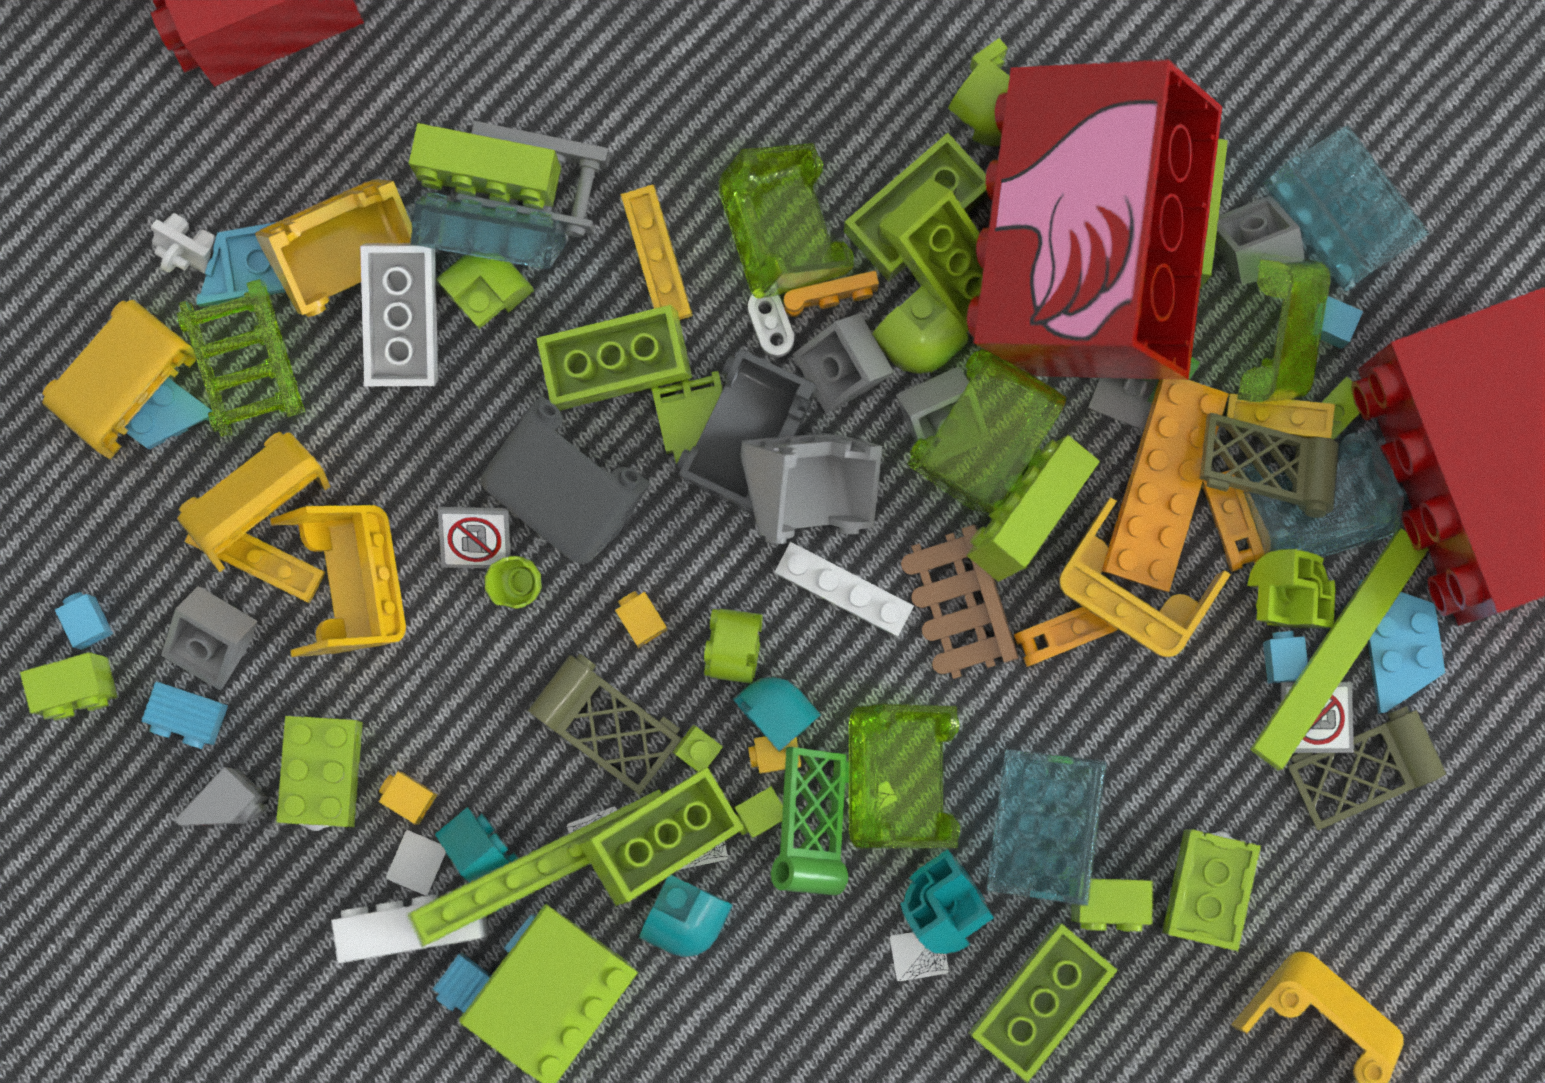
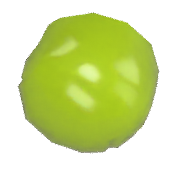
M507 556L490 565L485 575V591L492 602L496 605L507 606L513 609L523 608L537 599L542 588L540 571L531 560L525 557Z

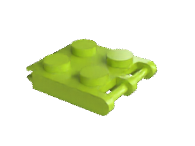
M718 371L711 372L712 376L692 381L686 379L682 380V383L651 388L666 454L673 452L676 464L684 449L691 451L693 446H696L723 391ZM714 383V386L698 389L694 391H691L690 389L692 387ZM684 390V393L660 397L661 394Z

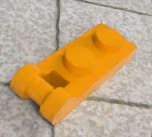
M876 270L790 290L784 296L785 312L788 316L797 317L806 307L819 305L821 309L840 304L839 300L852 297L853 301L868 299L873 296L872 292L878 291L879 282Z
M1231 470L1222 472V474H1226V473H1228V472L1231 471ZM1203 480L1202 486L1230 570L1233 572L1242 569V565L1250 562L1255 564L1265 553L1244 491L1229 487L1227 491L1206 486L1207 481ZM1246 539L1248 549L1238 552L1235 542Z
M1080 607L1014 634L1017 645H1022L1026 655L1023 659L1026 666L1029 667L1113 633L1118 629L1086 608ZM1040 635L1044 636L1048 646L1042 650H1038L1034 640L1035 637Z

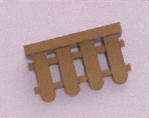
M975 524L962 528L964 537L956 539L955 534L950 533L945 535L947 542L923 550L920 543L911 546L913 553L904 556L901 561L903 571L909 575L920 573L924 585L913 591L911 596L912 602L920 608L930 606L934 619L924 623L922 634L930 641L941 639L944 652L936 655L932 661L933 669L939 674L951 673L953 679L962 677L961 669L985 662L987 668L996 666L994 659L999 657L1003 658L1004 663L1019 659L994 578L973 561L974 570L966 572L963 559L968 558L966 555L973 547L970 540L978 531V527ZM954 563L958 575L932 582L929 570ZM981 590L985 603L977 605L973 592ZM965 596L967 609L943 616L939 603ZM992 624L995 633L994 637L987 638L984 625ZM975 629L978 642L953 649L950 636Z

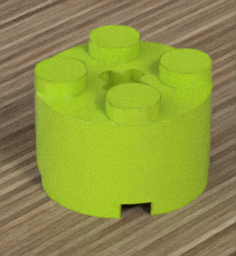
M722 608L720 610L712 609L710 618L711 636L710 641H706L704 661L706 662L705 676H710V678L753 683L760 648L758 632L762 631V614Z

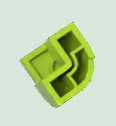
M986 57L983 58L960 87L948 109L974 129L972 137L974 141L987 146H1000L1002 134L999 132L995 121V104L998 96L1008 91L1009 75Z
M475 250L462 256L436 278V282L459 309L463 310L478 329L482 328L503 309L509 313L534 291L532 285L507 258L498 252L490 250Z
M923 285L901 306H897L872 334L884 355L895 366L904 372L916 374L932 373L939 369L962 349L969 340L967 332L948 308L945 309Z
M1287 549L1268 552L1257 560L1250 572L1247 586L1258 588V598L1256 601L1257 621L1267 622V625L1289 628H1332L1335 610V580H1328L1325 567L1322 565L1324 558L1310 552Z

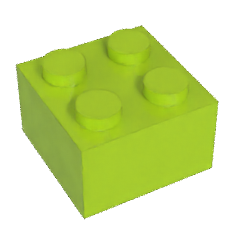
M88 652L20 672L30 713L42 715L44 719L53 718L54 721L67 719L75 716L74 710L87 708L88 711L102 709L109 706L108 700L118 698L108 657Z
M1072 878L1071 921L1079 922L1080 929L1106 930V923L1116 924V930L1142 931V924L1152 925V881Z

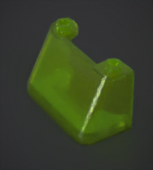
M814 143L742 149L720 177V197L749 288L755 298L774 297L793 289L844 276L855 266L853 252L845 242L834 241L831 243L813 188L823 172V162L821 157L818 156Z
M1263 253L1260 258L1257 275L1258 286L1265 295L1283 298L1273 359L1264 358L1260 367H1253L1243 373L1237 400L1267 402L1300 399L1311 391L1314 381L1330 286V272L1327 266L1316 260Z
M980 349L969 357L965 365L968 369L966 377L970 379V382L936 435L929 436L926 439L920 438L915 442L910 450L912 457L907 465L970 510L992 513L1004 503L1064 408L1066 397L1012 363L985 349Z
M877 704L857 706L853 709L849 719V833L854 847L958 848L960 825L953 814L943 813V742L952 741L958 733L959 718L957 716V706Z

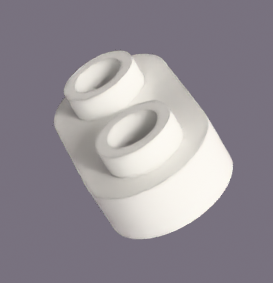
M769 289L756 291L749 299L748 313L760 346L771 357L785 356L793 347L794 334L781 298L777 293ZM769 304L772 310L768 314H762L759 311V306ZM775 335L783 338V343L779 346H774L770 342V339Z

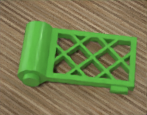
M786 747L780 856L775 859L771 869V880L778 890L824 895H839L844 891L848 883V872L846 866L841 861L845 783H849L850 762H846L847 754ZM798 756L803 757L810 767L803 777L797 770ZM829 760L834 761L833 776L830 780L827 779L821 769ZM814 776L822 786V789L815 797L807 786ZM800 792L808 803L801 812L795 806L796 796ZM826 796L832 802L831 812L827 816L819 805ZM812 812H814L820 822L813 832L805 821ZM799 827L806 840L799 848H793L794 832ZM824 831L830 837L829 852L824 851L817 840Z

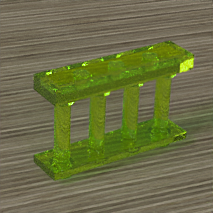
M261 279L246 283L249 291L244 293V297L194 311L191 302L184 301L179 303L181 312H177L178 322L183 333L188 331L212 408V412H208L209 421L213 431H219L220 437L233 435L230 427L232 423L279 409L281 412L286 411L288 417H295L306 413L266 283ZM249 310L250 313H256L259 325L254 326L255 330L204 344L199 324ZM257 343L260 346L266 345L269 358L265 359V363L215 378L209 360L210 357ZM268 376L270 379L276 378L280 391L275 392L274 397L225 411L219 391Z

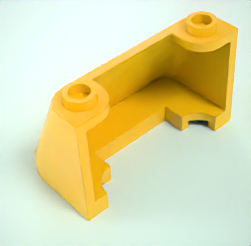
M382 179L362 183L255 233L261 249L296 311L301 315L306 314L307 317H312L325 311V304L330 301V296L361 282V245L365 243H420L394 181Z
M135 300L118 303L112 310V318L60 378L52 380L42 392V395L45 396L43 405L94 450L109 459L122 447L116 442L118 433L125 435L129 431L125 426L169 375L175 378L179 372L174 368L179 367L183 363L190 368L200 356L195 349Z

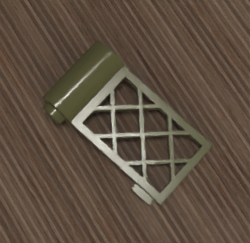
M1210 413L1206 417L1200 479L1207 481L1206 486L1227 491L1229 487L1297 504L1299 509L1305 512L1307 516L1322 518L1334 509L1339 444L1330 438L1313 437L1307 439ZM1216 426L1226 428L1234 440L1223 445L1215 434ZM1249 435L1259 437L1266 449L1256 454L1245 438ZM1235 444H1238L1248 457V460L1239 466L1227 451V449ZM1287 444L1296 447L1295 459L1289 463L1277 448L1279 445ZM1268 452L1271 453L1281 467L1272 474L1260 460V457ZM1220 455L1231 471L1226 474L1211 471L1212 459ZM1252 463L1263 480L1258 483L1250 481L1242 469ZM1285 472L1293 483L1292 492L1283 490L1274 478Z
M579 653L576 658L569 655L527 711L640 795L682 738L676 735L680 728L664 716L660 721L656 720L595 674L593 670L596 665ZM598 686H601L611 694L613 709L592 712L590 697ZM616 698L627 707L617 708ZM587 702L588 713L578 714ZM633 710L639 715L641 730L620 733L618 712ZM614 713L616 734L596 736L593 716ZM589 716L592 737L576 739L566 731L574 718ZM644 719L655 728L645 729ZM660 731L671 739L663 752L648 754L646 733ZM642 734L644 755L624 757L621 737ZM617 737L620 758L604 760L598 755L596 740ZM593 741L594 751L582 742ZM658 757L650 768L649 758ZM645 759L647 773L640 783L636 784L626 776L624 761ZM620 762L622 772H620L610 763Z
M1408 706L1399 708L1388 713L1389 721L1354 736L1353 745L1361 743L1358 751L1354 750L1353 754L1356 756L1349 774L1330 767L1335 753H1298L1291 756L1293 763L1288 765L1287 768L1317 831L1409 790L1435 781L1447 774L1417 709L1409 711ZM1377 734H1381L1386 745L1381 760L1363 753L1367 739ZM1389 753H1390V755H1391V758H1392L1394 764H1391V763L1386 762V761H1387V758H1388V756H1389ZM1329 756L1326 765L1316 762ZM1361 757L1379 763L1373 783L1354 776ZM1309 764L1323 768L1324 770L1317 788L1304 784L1298 769ZM1384 766L1397 770L1404 784L1392 790L1379 786L1378 782ZM1328 771L1347 778L1341 797L1322 791ZM1352 780L1371 787L1366 801L1360 804L1345 799ZM1307 789L1315 792L1312 800ZM1376 789L1385 792L1373 798ZM1320 794L1339 801L1334 815L1320 820L1315 809ZM1344 803L1353 806L1341 812Z

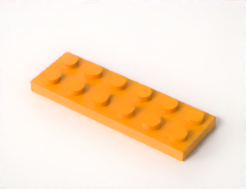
M1159 379L1102 572L1164 592L1170 591L1203 482L1200 479L1206 417L1210 413L1223 415L1229 393L1191 380ZM1216 426V429H1215V434H1216V435H1217L1219 426Z

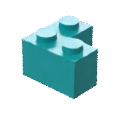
M468 807L435 834L459 873L469 883L519 859L514 852L508 856L506 854L508 847L496 833L491 835L495 828L483 814L476 817Z

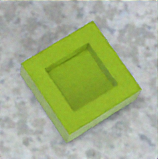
M999 37L972 57L969 68L974 71L984 57L1001 68L1005 63L1003 59L1007 52V46Z
M693 724L672 753L699 772L711 764L723 746Z

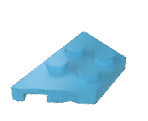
M274 223L217 233L213 245L214 253L208 261L204 273L206 278L201 293H198L196 298L199 307L286 292L255 236L256 232Z
M167 378L125 428L129 430L127 432L128 435L150 450L164 443L167 438L178 436L188 431L189 427L204 420L209 421L213 419L216 413L171 379Z
M1400 592L1368 640L1378 714L1388 712L1445 673L1434 603Z

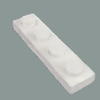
M790 542L774 574L897 638L914 605Z

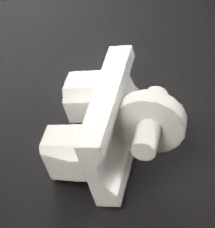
M175 213L164 222L156 219L151 225V230L154 231L152 244L157 247L155 254L163 258L161 269L169 273L177 266L185 271L190 265L205 273L210 255L213 252L215 236L205 230H199L193 239L187 237L185 233L189 230L188 222Z

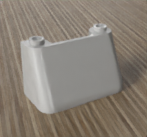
M827 433L743 440L741 442L740 457L758 533L765 536L766 542L784 544L787 538L794 537V532L797 528L833 525L839 527L838 531L844 534H859V529L874 528L882 446L843 435Z

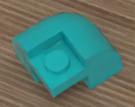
M775 676L756 680L733 698L734 703L755 727H758L778 752L798 735H801L821 716L820 712L795 685L786 679Z
M948 849L923 865L909 877L911 884L905 893L904 902H900L903 914L916 938L926 949L936 954L957 952L971 945L967 936L994 919L984 902L985 898L964 867Z
M670 875L667 877L646 919L639 939L673 955L681 957L697 956L709 949L717 939L733 904Z

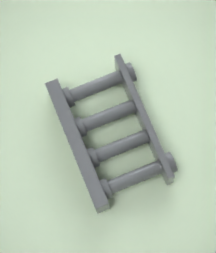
M474 121L471 134L555 150L560 166L565 165V162L579 164L578 167L581 169L571 216L551 212L552 207L543 206V209L539 210L518 205V200L510 199L509 203L485 199V194L476 192L475 196L457 193L456 200L460 208L464 209V213L476 217H483L484 213L560 228L564 229L565 234L573 237H584V234H594L593 221L584 218L594 173L598 172L599 169L608 170L610 162L608 148Z

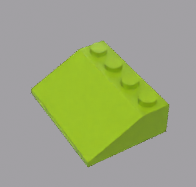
M545 904L458 1021L541 1083H557L638 972L623 957Z

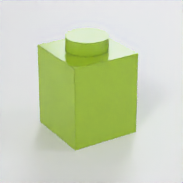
M772 786L735 807L738 813L736 816L744 828L740 831L741 834L745 835L749 832L752 838L782 821L783 805Z

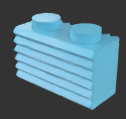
M156 682L147 708L144 711L142 722L151 725L149 732L167 738L170 737L171 732L184 736L182 743L203 749L204 743L215 744L228 705Z
M460 953L434 986L433 990L439 993L436 999L449 1010L453 1011L457 1007L464 1013L492 975L465 954Z

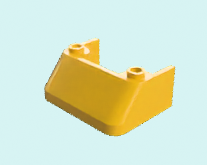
M277 432L264 443L265 448L200 498L192 497L180 506L179 511L181 514L177 518L219 572L224 570L225 567L216 555L316 479L325 491L331 487L323 468L290 432L285 434Z
M1109 498L1083 535L1059 577L1060 589L1067 597L1161 657L1175 656L1182 651L1231 574L1226 571L1216 574L1199 602L1187 595L1177 594L1168 598L1160 611H1158L1101 574L1108 546L1096 537L1095 534L1117 502L1113 498Z
M375 505L305 506L270 518L271 525H298L300 537L305 547L314 552L324 551L335 618L322 621L316 630L317 643L292 649V657L336 654L398 642L404 637L406 623L388 516L382 508Z
M1303 951L1294 952L1286 958L1231 1024L1235 1029L1248 1033L1269 1007L1281 1016L1293 1018L1302 1014L1311 1003L1365 1050L1354 1065V1076L1358 1083H1388L1404 1043L1401 1031L1317 957Z

